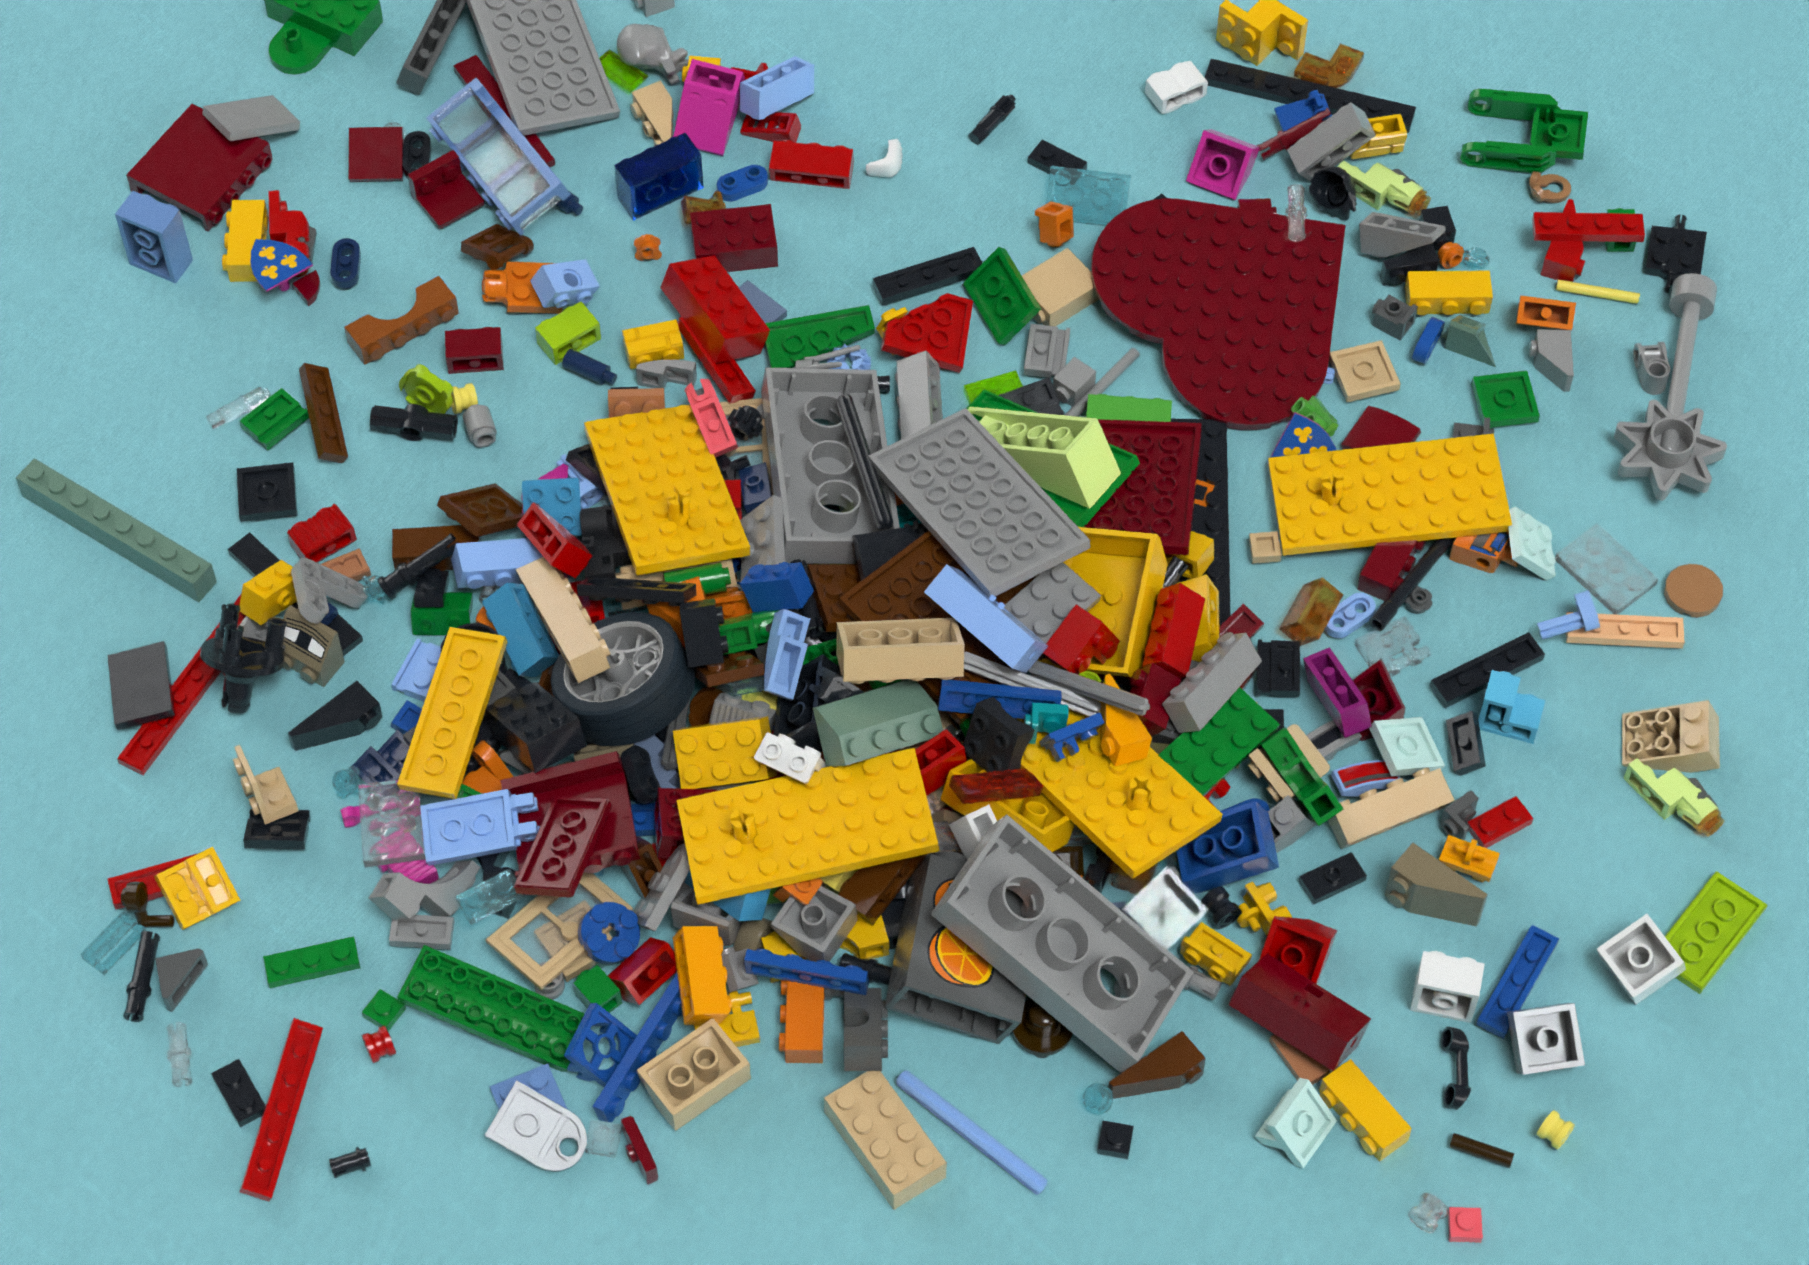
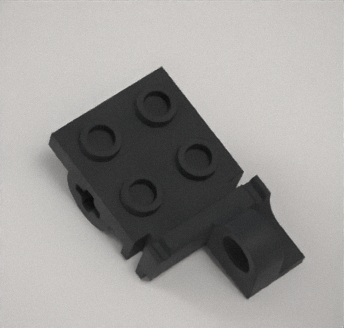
M612 506L581 509L582 542L593 555L585 567V578L590 576L616 578L615 567L632 565Z

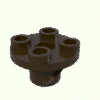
M1033 999L1025 1001L1022 1021L1012 1031L1017 1044L1038 1058H1046L1049 1055L1060 1052L1069 1044L1073 1035L1070 1030Z

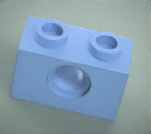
M586 259L542 265L530 280L544 308L555 306L556 308H562L568 304H575L580 301L586 304L593 298V294L600 287Z

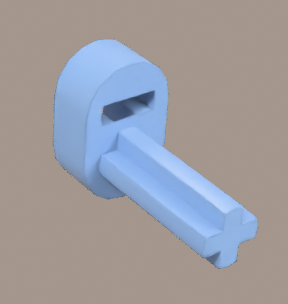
M563 454L561 460L557 462V466L559 467L562 464L568 465V478H579L581 509L589 508L598 503L605 494L566 461L567 455Z
M1589 590L1574 594L1577 612L1537 623L1542 640L1584 628L1585 632L1600 628L1598 615Z

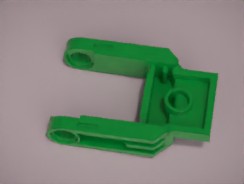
M1475 89L1469 94L1467 107L1474 115L1533 121L1530 145L1486 141V143L1468 142L1463 144L1460 155L1463 164L1477 168L1531 173L1536 171L1542 173L1555 165L1556 157L1583 160L1588 112L1562 110L1558 107V102L1549 94L1493 89ZM1483 100L1487 104H1478L1475 101ZM1468 152H1478L1480 155H1471Z

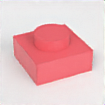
M1449 1207V1242L1481 1243L1483 1238L1481 1208Z

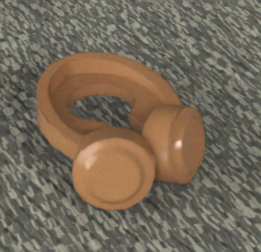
M1536 171L1530 176L1531 194L1540 203L1543 201L1559 203L1565 201L1571 193L1569 181L1562 176L1555 174L1541 176V172ZM1556 182L1562 185L1563 190L1555 193L1550 190H1543L1541 187H1546L1550 183Z

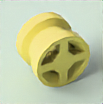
M473 383L465 384L462 388L452 386L454 391L451 394L453 398L451 408L454 414H460L463 410L468 409V407L478 404Z
M1553 1110L1544 1120L1536 1135L1541 1139L1546 1138L1551 1141L1552 1147L1558 1150L1573 1131L1575 1124L1571 1121H1564L1560 1118V1114Z

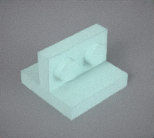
M1299 1078L1291 1090L1288 1089L1255 1137L1262 1145L1284 1150L1294 1166L1304 1168L1337 1120L1308 1079Z

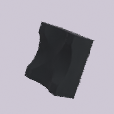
M994 697L976 703L963 743L965 754L1001 784H1005L1019 778L1021 759L1035 730L1028 724L1010 716Z

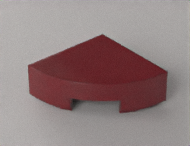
M316 270L292 283L294 290L308 306L317 299L321 283Z

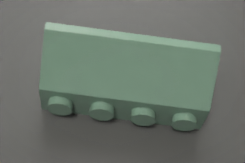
M909 679L813 707L826 766L854 764L930 740L943 731L938 706L918 681Z

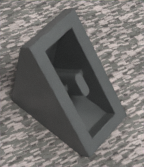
M199 948L155 958L162 998L167 1010L170 1012L175 1010L208 966L204 951Z

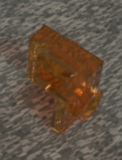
M715 191L710 200L684 196L681 201L684 223L691 224L690 212L726 209L720 191Z

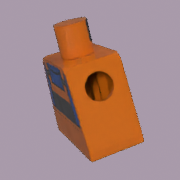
M1509 532L1457 537L1452 545L1449 557L1451 561L1488 573H1494L1501 561L1517 567L1519 564L1512 560Z

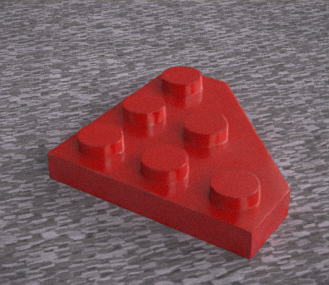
M946 293L928 305L924 304L909 311L908 315L902 318H895L887 322L884 328L881 351L902 357H909L927 351L939 363V367L960 373L964 364L973 300Z

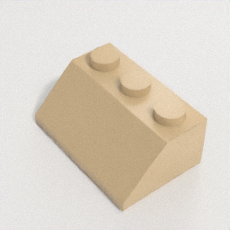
M713 1018L637 1069V1074L656 1108L675 1131L751 1079L750 1063Z

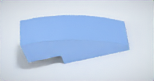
M786 609L774 613L766 652L764 691L790 701L794 699L808 646L804 641L810 618Z

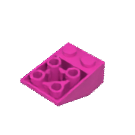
M692 59L683 87L672 143L724 156L740 105V82L745 80L744 73Z

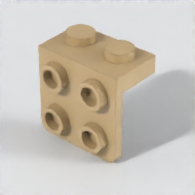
M1292 724L1287 730L1320 778L1329 772L1330 765L1298 725ZM1263 747L1260 750L1257 748L1248 755V759L1251 761L1248 767L1258 779L1263 777L1270 785L1266 790L1276 802L1283 800L1287 795L1295 798V794L1284 782Z

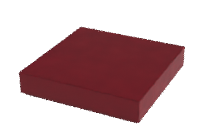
M403 127L349 128L350 182L403 181Z

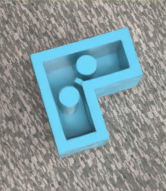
M1492 670L1478 719L1480 730L1534 744L1545 700L1531 694L1517 693L1521 677L1513 676L1505 671L1498 672Z

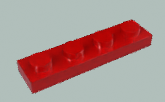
M1533 212L1534 241L1643 242L1645 238L1643 214Z
M680 317L677 322L680 332L727 401L731 404L739 400L752 399L756 390L736 361L729 360L715 363L684 319Z

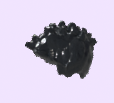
M1328 167L1314 173L1310 181L1309 192L1316 205L1324 212L1331 213L1333 216L1339 214L1342 219L1348 220L1350 210L1355 212V206L1357 205L1355 183L1351 175L1341 167Z

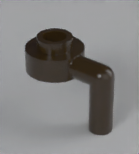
M129 882L126 888L122 890V905L126 907L128 912H134L137 924L140 927H173V915L147 914L148 891L144 882Z

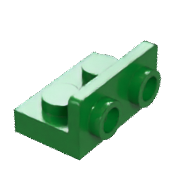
M447 592L444 607H414L413 598L411 607L412 633L414 635H447L449 627L456 628L464 624H470L473 593Z

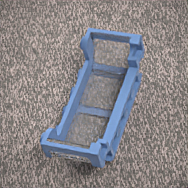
M474 78L426 117L433 126L429 131L438 142L444 140L457 153L460 159L461 170L463 172L466 169L469 170L471 174L467 178L476 189L481 186L485 190L481 195L490 206L496 204L499 209L495 213L508 230L514 227L521 236L524 233V229L560 200L564 201L571 195L477 78Z

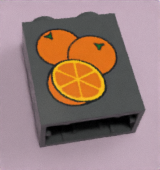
M952 851L930 854L909 879L884 1008L1000 1044L1021 1023L1026 994L931 915L968 859L964 855ZM1006 889L1005 897L1008 906L1015 914L1022 917L1021 907L1024 901L1017 893Z

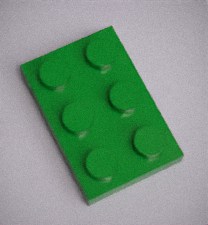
M998 247L963 282L998 344L1006 345L1041 310L1040 305L1005 248Z

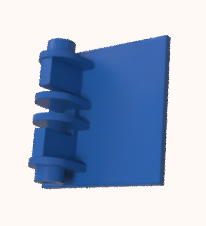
M1314 90L1308 94L1309 98L1274 108L1282 131L1284 132L1329 108L1324 94ZM1332 114L1323 118L1322 121H1325L1328 118H1330Z

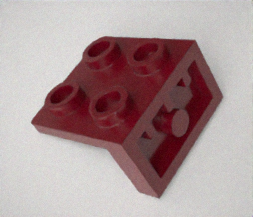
M454 150L408 174L411 195L440 229L484 205V199L462 174L460 159Z
M658 788L654 806L657 858H670L672 846H677L678 840H684L677 800L717 790Z

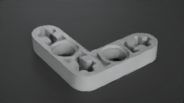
M301 558L291 569L298 609L301 615L311 623L319 624L328 614L329 607L326 596L353 608H359L368 598V591L361 583L308 558Z

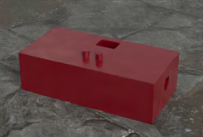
M1268 953L1241 977L1228 1004L1332 1071L1358 1047L1372 1019Z

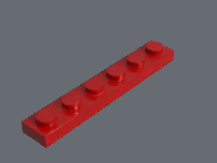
M293 1018L239 1190L240 1193L268 1202L272 1199L323 1027Z

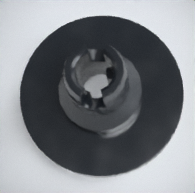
M223 604L221 606L220 626L216 629L215 638H211L202 644L200 656L207 665L221 671L224 675L222 707H226L229 704V712L243 713L248 711L250 707L249 702L252 697L254 680L258 676L274 674L283 667L286 648L283 641L287 623L286 620L281 618H269L266 641L243 637L244 627L238 626L241 608L235 604Z

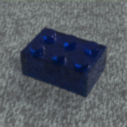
M686 132L676 137H671L657 146L647 148L643 152L623 159L614 165L618 200L633 221L704 188L701 153Z

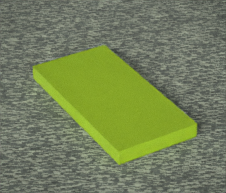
M1716 871L1665 936L1684 961L1686 970L1675 978L1698 994H1701L1764 913L1768 905Z

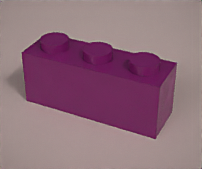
M1326 648L1303 658L1309 685L1344 738L1372 727L1367 701L1331 648Z

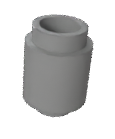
M479 404L468 407L462 417L470 441L477 447L491 445L496 440L495 435L497 431L489 408Z

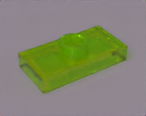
M1015 370L964 385V393L970 405L983 390L1000 395L1023 387Z

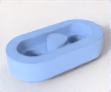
M1366 593L1351 595L1326 613L1324 630L1334 638L1348 636L1367 623L1373 616L1376 607L1374 599ZM1357 609H1361V610H1363L1364 612H1363V613H1359V612H1357L1356 610H1357ZM1334 624H1340L1342 627H1336Z

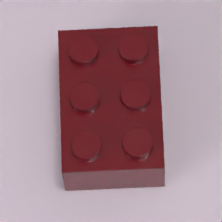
M771 204L690 212L695 259L715 255L727 272L778 267V250Z

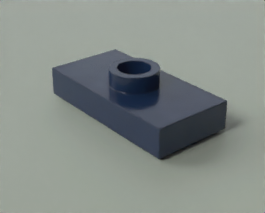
M766 462L739 470L746 513H750L772 496L769 469Z

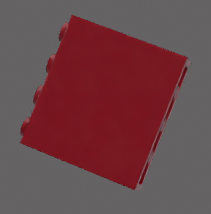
M191 104L126 176L131 192L135 191L142 194L146 190L202 219L205 231L209 232L215 224L222 220L223 215L232 206V200H239L244 191L254 184L261 172L270 166L273 157L269 142L259 137L229 141L202 114V108Z

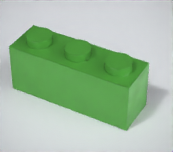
M1088 394L1086 418L1171 422L1172 400Z

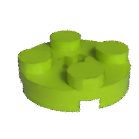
M417 364L415 368L409 369L399 381L400 391L404 388L408 394L405 399L409 404L421 405L429 412L445 414L452 406L453 398L451 394L454 391L452 385L446 380H441L422 364Z

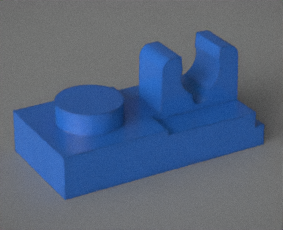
M1099 712L1049 733L1039 743L1046 750L1050 749L1054 759L1059 762L1065 758L1062 747L1067 748L1071 756L1079 752L1075 739L1080 738L1084 742L1097 736V729L1105 724Z

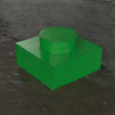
M379 989L362 1011V1016L378 1027L385 1025L389 1032L406 1010V1006L395 997Z

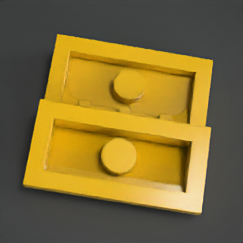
M213 847L154 876L181 930L240 901Z

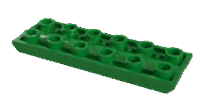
M423 945L397 996V999L407 1006L544 1065L548 1063L549 1067L561 1072L568 1071L567 1067L571 1061L565 1058L564 1054L584 1016V1013L426 945Z

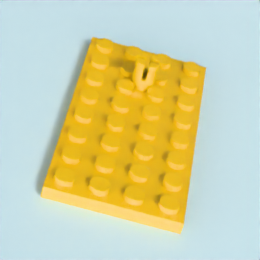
M690 404L659 410L655 409L648 413L625 414L623 416L584 422L585 434L636 576L750 556V545L715 456L709 452Z
M1494 434L1268 458L1283 556L1376 546L1377 543L1426 541L1509 532L1508 527L1512 525Z
M1069 709L1067 726L1088 716ZM1015 718L1016 720L1024 723V719ZM1101 727L1097 729L1098 735L1087 741L1082 742L1080 738L1075 739L1079 747V752L1071 756L1069 750L1062 747L1065 758L1059 762L1054 759L1050 749L1046 750L1039 743L1049 733L1037 732L1036 743H1028L1021 759V773L1132 879L1221 822L1223 814L1173 767L1161 759L1151 747H1149L1147 758L1114 766L1109 756H1106L1102 751Z
M915 748L879 755L847 766L824 767L819 772L814 771L807 784L789 776H783L677 800L697 905L940 851Z

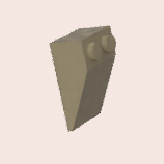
M1412 843L1391 867L1385 896L1388 897V900L1394 906L1402 907L1409 913L1477 926L1480 922L1488 896L1484 891L1415 843Z

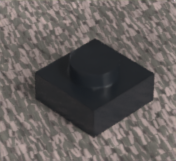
M1103 1120L1097 1154L1128 1159L1134 1126Z

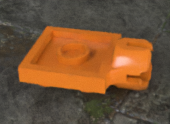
M507 261L504 270L484 271L482 292L486 295H482L483 301L504 303L507 307V312L561 313L563 307L544 308L530 282L542 265L554 263Z

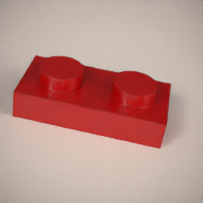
M1515 796L1468 821L1467 825L1469 833L1475 840H1478V845L1488 848L1531 825L1534 818L1519 798Z

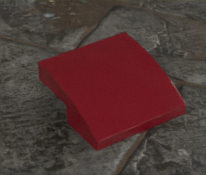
M1368 405L1341 445L1342 449L1345 450L1410 443L1416 441L1421 434V430L1393 413Z

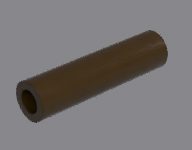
M1457 1133L1453 1134L1449 1148L1510 1168L1515 1154Z

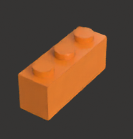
M781 980V995H787L786 1005H780V1023H786L785 1033H779V1051L785 1052L786 1063H823L824 988Z

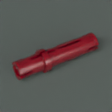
M1329 108L1284 132L1280 130L1277 132V136L1257 144L1256 146L1260 147L1259 152L1270 147L1269 150L1261 154L1263 160L1283 149L1287 151L1297 140L1313 131L1320 123L1324 122L1322 121L1323 118L1331 115Z

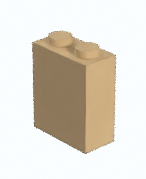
M1068 248L1022 275L1041 307V310L1033 317L1039 324L1042 323L1046 326L1056 327L1099 300L1096 291L1094 292L1091 271Z

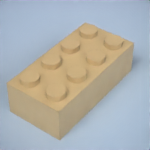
M954 618L837 622L836 655L843 682L860 684L865 681L879 680L888 683L897 679L922 681L925 678L951 680L955 677H964L965 644L957 620Z
M867 1071L824 1097L826 1116L893 1210L946 1178L947 1162L881 1071Z

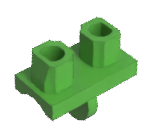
M1312 396L1309 401L1300 397L1291 408L1293 413L1296 412L1319 424L1330 437L1335 434L1339 426L1335 417L1328 412L1322 402L1315 396Z

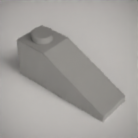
M1372 212L1359 223L1361 253L1371 254L1376 258L1388 257L1431 244L1446 229L1443 225Z

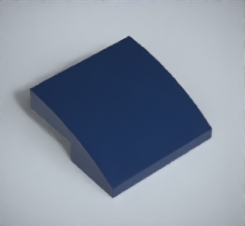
M397 730L378 751L370 746L350 768L381 799L385 800L402 791L399 789L397 782L409 746L404 741L403 734Z

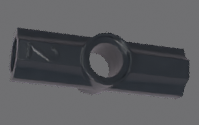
M409 404L405 409L375 405L370 413L371 430L399 433L402 438L409 441H420L423 437L447 440L456 438L457 415L429 412L425 407L417 404Z

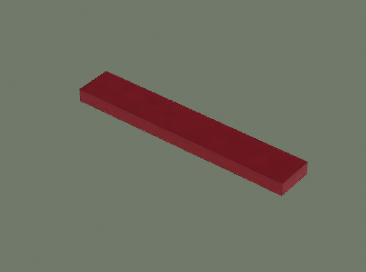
M477 55L453 65L454 72L465 86L474 78H477L512 121L497 81ZM475 93L471 94L490 119L491 113ZM500 129V134L518 158L522 160L524 157L523 151L506 130ZM536 133L524 135L549 168L554 166V157ZM534 166L527 168L532 176L540 173Z

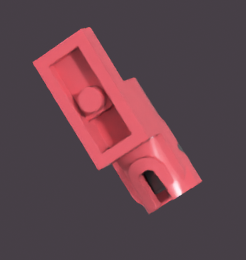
M700 379L703 388L695 390L692 383H690L684 391L710 454L718 457L737 449L738 445L709 379Z

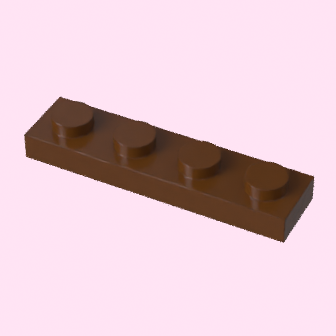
M303 363L299 368L318 459L343 463L348 458L329 369Z

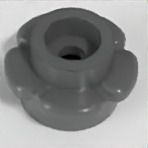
M1417 586L1405 600L1407 609L1415 614L1424 613L1433 604L1431 600L1432 594L1429 590Z

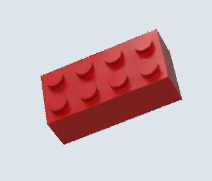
M715 255L669 264L660 288L715 363L761 354L770 329Z

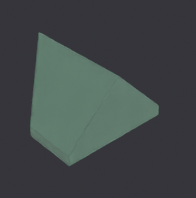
M1462 315L1452 319L1448 329L1445 349L1496 367L1484 331L1486 324Z

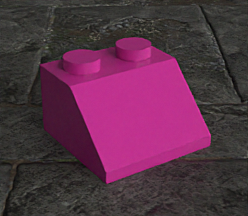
M1213 129L1203 130L1186 181L1236 200L1251 174L1260 147Z

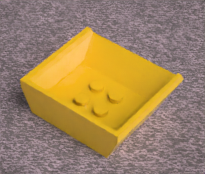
M1078 527L1090 539L1091 548L1063 563L1101 595L1100 601L1088 612L1101 620L1120 640L1117 651L1110 659H1107L1102 665L1092 658L1086 671L1096 674L1132 677L1137 669H1141L1143 665L1145 648L1151 631V622L1156 610L1157 597L1160 589L1163 588L1168 565L1161 539L1157 534ZM1046 657L1040 661L1059 668Z

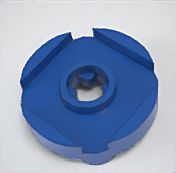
M615 902L597 904L580 920L578 940L592 960L601 964H616L628 958L638 946L640 940L638 917L633 911ZM608 926H611L613 931L616 932V936L612 937L611 941L607 940V935L602 933V929H606Z

